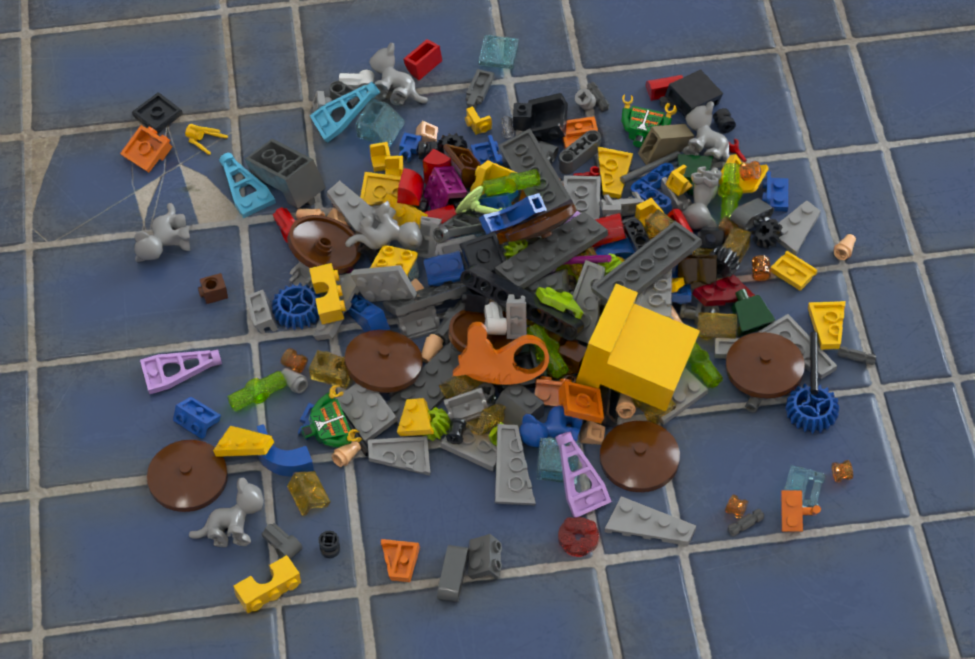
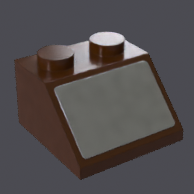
M445 144L443 146L444 154L451 158L452 166H454L464 187L471 188L476 180L475 171L478 166H481L480 162L469 149Z

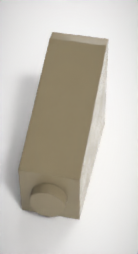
M686 124L652 126L638 154L647 165L675 151L682 152L686 146H689L688 142L694 138V134Z

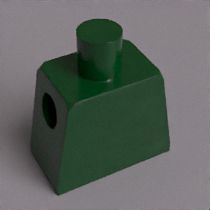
M678 154L677 168L682 165L687 166L683 176L693 185L687 191L689 195L694 196L695 183L691 179V174L697 173L699 167H706V171H711L713 156Z
M741 289L735 293L738 302L733 304L731 312L738 338L762 330L774 323L775 318L760 295L749 297L746 289Z

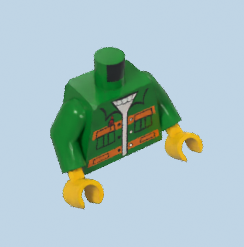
M625 94L622 97L625 106L622 108L621 122L624 130L629 133V139L634 140L633 145L641 148L652 126L670 125L672 121L671 116L677 112L675 105L672 111H668L669 103L665 105L666 116L664 112L637 106L630 108V105L633 103V96L631 95L629 102L624 100Z
M340 385L332 386L330 392L321 397L311 409V414L308 418L310 425L301 428L305 439L315 435L319 444L323 443L325 446L334 448L348 445L352 441L360 442L362 440L360 437L354 438V435L360 431L350 430L338 399L334 398L341 397L344 394L343 391L338 394L335 392L336 388Z

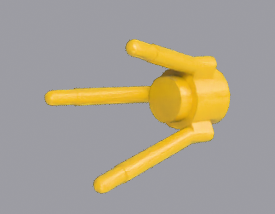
M189 124L185 131V136L189 138L188 142L196 145L208 155L211 152L197 142V140L203 138L204 134L228 138L227 135L221 134L218 129Z

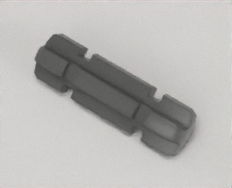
M588 83L587 89L595 96L596 104L599 105L600 110H608L609 103L600 89L597 88L596 83Z
M840 346L838 350L839 357H848V359L859 362L865 361L871 365H874L876 355L866 354V352L851 348L849 350L843 346Z
M756 509L752 511L753 514L749 513L737 520V523L733 522L728 525L727 530L730 535L735 536L740 533L739 531L742 532L753 526L755 522L763 520L764 513L761 509Z

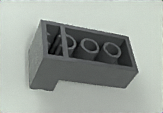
M274 139L269 140L245 158L251 174L282 191L287 203L298 209L304 204L310 207L316 203L314 196L326 188L312 158Z

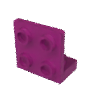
M454 166L434 167L423 191L424 198L429 202L431 210L445 207L449 198H464L467 194Z

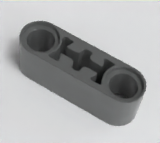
M596 130L587 131L563 150L559 155V170L564 174H571L597 154L598 147L601 146L600 133Z
M757 198L737 207L731 214L730 221L747 231L754 227L753 224L759 225V219L765 220L766 217L770 218L774 208L760 198Z
M448 545L438 586L437 599L459 602L468 562L469 548Z

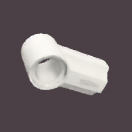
M362 70L359 74L340 73L339 81L354 89H358L368 85L370 82L374 83L375 74L370 70Z
M490 302L484 308L487 334L506 335L507 319L503 318L502 308L497 302Z

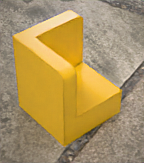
M387 142L370 145V157L374 172L385 170V156H391Z
M385 156V174L402 176L404 169L403 156Z
M685 165L672 171L665 184L677 196L687 192L693 186L683 176L687 168Z
M650 198L636 205L635 217L642 223L646 231H650L663 224L664 212Z

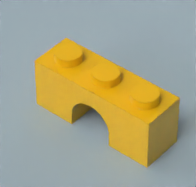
M332 263L309 268L315 293H327L324 297L316 298L318 314L322 325L344 320L343 312L346 311L344 300L340 301V296H343L341 285H337L336 282L340 281L338 270L333 269Z
M287 555L269 565L271 576L273 577L270 582L259 584L252 576H249L233 585L235 596L248 614L259 610L264 604L278 599L283 593L294 590L301 584L300 573Z

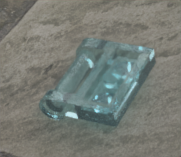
M791 465L785 490H802V507L819 506L818 498L826 475L822 472ZM808 479L814 481L810 500L804 498Z

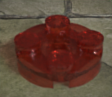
M583 517L566 518L558 532L560 546L564 548L567 554L575 557H582L587 555L588 552L594 551L599 543V531L596 523ZM581 534L584 537H581L580 540H576V537L574 535Z

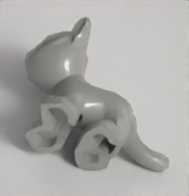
M390 43L387 48L379 49L370 58L371 68L382 74V80L375 82L376 87L380 91V94L374 97L375 100L385 99L389 89L393 88L394 90L390 97L393 105H403L408 96L422 104L428 102L426 97L417 94L414 79L409 74L399 72L393 68L395 64L394 43Z
M710 101L706 106H697L687 114V125L697 131L696 138L689 140V146H686L682 152L685 155H699L700 151L705 147L708 150L705 151L703 156H713L712 166H715L716 162L721 158L726 162L730 155L727 138L710 128L714 103Z
M699 167L697 173L691 174V179L695 183L694 203L682 212L690 228L693 230H701L703 226L717 227L716 221L711 217L707 208L709 202L717 194L719 179L722 177L721 171L716 167L712 168L711 171H706V167Z
M386 201L373 213L380 224L374 229L372 227L374 218L371 214L368 215L357 225L362 234L351 236L345 245L346 247H351L356 242H362L369 248L376 250L387 245L392 240H398L402 247L414 251L420 247L423 238L419 225L416 222H406L398 226L391 220L388 215L390 204Z
M172 203L167 204V214L158 216L153 220V235H148L143 231L136 232L134 236L136 241L134 245L136 262L158 259L163 251V246L179 245L182 250L190 251L189 229L186 227L185 215L175 214L176 210Z
M244 477L239 478L237 481V504L231 508L215 509L209 515L205 526L198 531H190L189 537L199 539L207 535L208 538L214 540V546L227 547L228 537L232 534L234 544L238 546L250 544V537L244 533V522L246 514H254L262 509L264 500L260 488L248 483Z

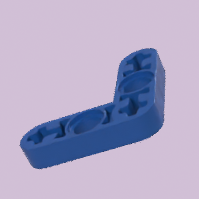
M670 163L661 164L631 185V193L638 192L644 201L654 196L653 200L662 209L664 214L671 212V199L656 189L661 187L662 178L667 177L668 179L670 173L674 171V166Z

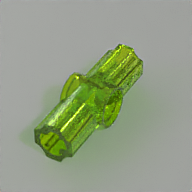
M725 163L723 183L718 189V194L722 197V220L730 221L731 214L738 207V201L743 194L742 188L739 186L740 164Z
M537 169L519 173L511 172L506 176L484 180L483 189L487 197L502 193H514L516 190L539 186L541 184L540 174ZM508 180H513L516 186L510 185Z
M534 324L529 327L527 334L539 337L547 346L549 353L548 368L554 378H559L566 374L569 369L558 353V342L549 338L542 326ZM534 344L537 349L535 356L542 362L544 352L538 345Z
M695 342L688 359L691 364V370L701 377L708 388L713 389L723 381V377L709 360L708 352L701 349L697 342Z
M278 370L262 379L253 378L249 380L244 388L228 395L227 399L233 411L236 412L252 403H263L268 399L269 394L287 386V383L281 371Z

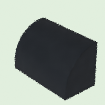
M600 385L604 420L601 424H597L604 427L615 426L618 419L616 407L620 398V392Z

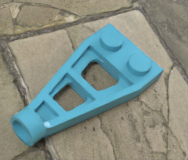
M370 82L368 85H364L320 107L310 117L323 139L328 143L339 135L367 103L380 94V91L373 82ZM358 97L360 99L359 103L353 109H350L347 102ZM344 107L346 114L339 122H335L331 116L332 111Z
M225 153L220 157L219 162L224 167L235 207L243 218L276 203L274 196L267 186L238 163L231 153ZM241 173L245 179L235 183L232 176ZM247 185H251L257 190L245 197H242L239 189Z

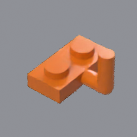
M802 490L781 491V532H803V515H817L821 511L818 505L802 507Z

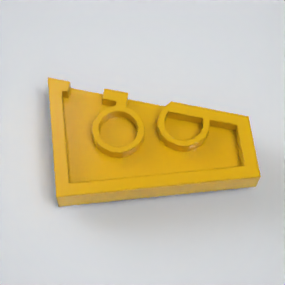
M846 301L811 302L808 304L809 315L814 330L818 333V343L821 350L840 348Z

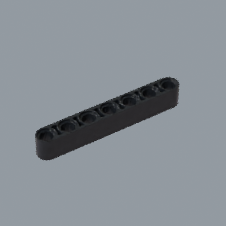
M472 264L461 273L460 279L465 286L506 307L509 294H513L515 299H521V296H525L526 318L566 340L572 341L576 339L584 330V323L581 319L566 311L562 312L542 303L536 295L480 265Z

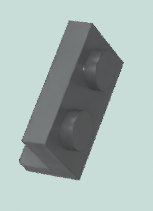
M491 534L469 540L468 576L472 579L491 575L495 579L500 578L502 545Z

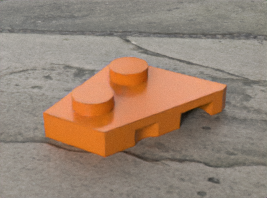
M594 116L567 120L566 137H562L565 149L587 131H598Z
M381 539L390 580L411 582L420 550L419 543Z

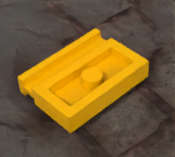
M786 251L770 268L771 273L800 291L812 280L813 276L817 275L816 268L789 251Z

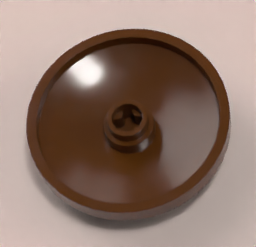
M574 203L561 206L513 228L505 234L508 242L525 241L539 236L542 239L552 235V230L573 216L577 209Z
M308 215L301 217L292 224L288 233L287 241L291 252L302 264L309 268L332 263L333 269L338 270V274H342L353 269L361 256V253L357 252L360 242H356L351 247H346L345 245L346 241L355 235L354 232L340 221L327 216Z
M462 310L452 317L448 336L453 346L461 353L467 346L468 327L474 322H482L485 325V313ZM502 311L503 318L507 319L506 312ZM507 331L506 335L487 334V339L495 350L515 340L507 339ZM524 345L516 350L514 357L522 351Z
M372 330L358 335L348 344L345 351L344 364L350 378L361 387L375 392L389 393L403 390L411 386L418 379L422 369V354L418 346L403 334L390 330Z
M758 332L743 336L733 343L726 357V373L732 384L743 393L757 398H777L792 392L800 384L804 374L805 363L799 348L789 339L774 333Z
M648 421L622 423L613 428L605 436L601 444V468L613 484L631 492L657 490L669 483L678 470L680 460L678 444L671 433L658 424Z
M181 440L167 445L154 456L148 467L147 483L153 498L163 507L178 512L196 511L210 505L221 495L227 483L228 471L224 457H216L213 451L215 447L200 440Z

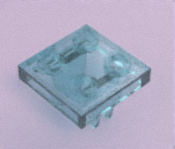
M484 35L478 64L481 66L513 69L519 39Z

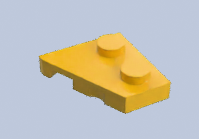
M424 398L406 399L397 433L400 436L434 434V429L430 423L431 417L428 413V405Z

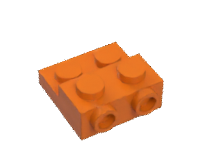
M140 125L120 154L150 173L158 160L163 161L173 146L169 143L171 140L166 136H158V132L150 126L145 128Z
M564 380L558 390L559 405L564 406V415L601 424L604 420L600 389Z

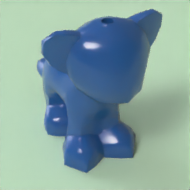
M554 406L549 411L545 423L538 421L531 414H526L523 416V423L519 428L521 441L528 446L539 448L546 442L548 437L556 439L555 437L560 434L571 432L573 440L577 443L583 419L564 415V406Z

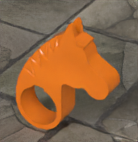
M474 322L467 329V346L462 354L458 355L459 365L453 370V376L467 375L478 381L502 385L523 383L534 379L546 370L549 363L548 349L539 337L524 335L495 350L487 339L485 325L482 322ZM524 344H536L544 352L542 362L533 369H524L516 366L517 364L514 361L516 350Z

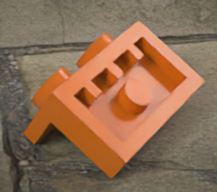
M541 376L540 379L535 381V396L544 402V406H560L558 390L564 380L572 382V380L560 379L559 382L552 381L551 377Z

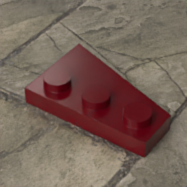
M735 275L714 281L712 284L697 287L692 293L704 306H723L725 303L738 302L735 293L741 289H746L749 297L755 296Z

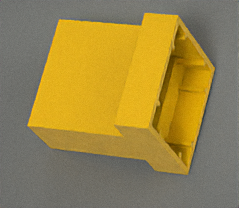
M616 284L588 343L576 383L598 389L600 385H604L666 411L700 330L635 304L638 292Z

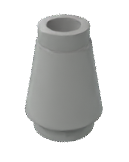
M285 368L281 372V378H283L292 392L302 393L306 390L308 381L305 376L289 368Z

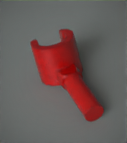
M734 139V145L729 142V152L736 153L743 163L746 162L747 159L739 150V141Z
M593 166L590 168V172L575 173L574 176H599V167Z

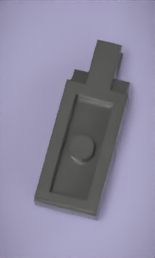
M477 69L466 92L468 108L473 106L476 109L477 104H481L484 101L494 79V73Z

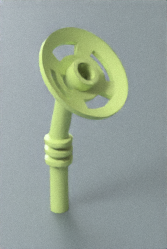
M479 186L461 201L455 212L460 214L471 209L479 213L489 214L500 211L502 208L494 209L480 205L478 200L482 195L483 187Z

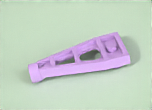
M218 349L213 351L158 354L140 360L149 394L170 389L212 366L222 364ZM185 360H199L198 366L188 370L185 369ZM177 363L180 365L181 369L177 374L171 377L164 375L163 366L165 364Z
M571 432L556 436L555 438L560 449L566 500L573 517L577 518L610 503L611 499L604 482L573 440ZM577 455L582 468L572 472L569 467L568 458ZM584 473L590 479L592 486L578 493L575 490L574 479L577 475Z

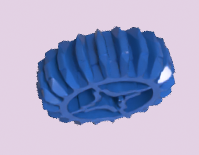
M301 282L298 286H295L293 283L291 287L285 285L284 290L279 289L278 294H275L274 300H272V313L275 320L279 321L281 326L285 325L287 329L292 327L294 331L297 327H300L302 330L304 326L310 328L311 323L316 324L317 319L320 318L316 304V298H321L320 293L316 294L314 287L310 288L308 284L302 286Z
M806 384L802 388L797 386L796 390H792L787 398L785 408L787 418L791 419V424H796L797 429L802 427L804 432L808 429L811 430L812 434L815 430L821 433L823 428L828 430L830 425L833 426L838 418L840 409L838 398H834V392L828 393V387L822 389L821 384L818 386V394L816 395L810 393V386L808 387Z

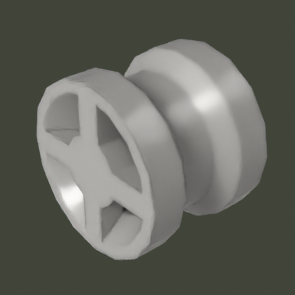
M580 89L575 95L576 103L583 110H590L596 104L595 96L588 89Z

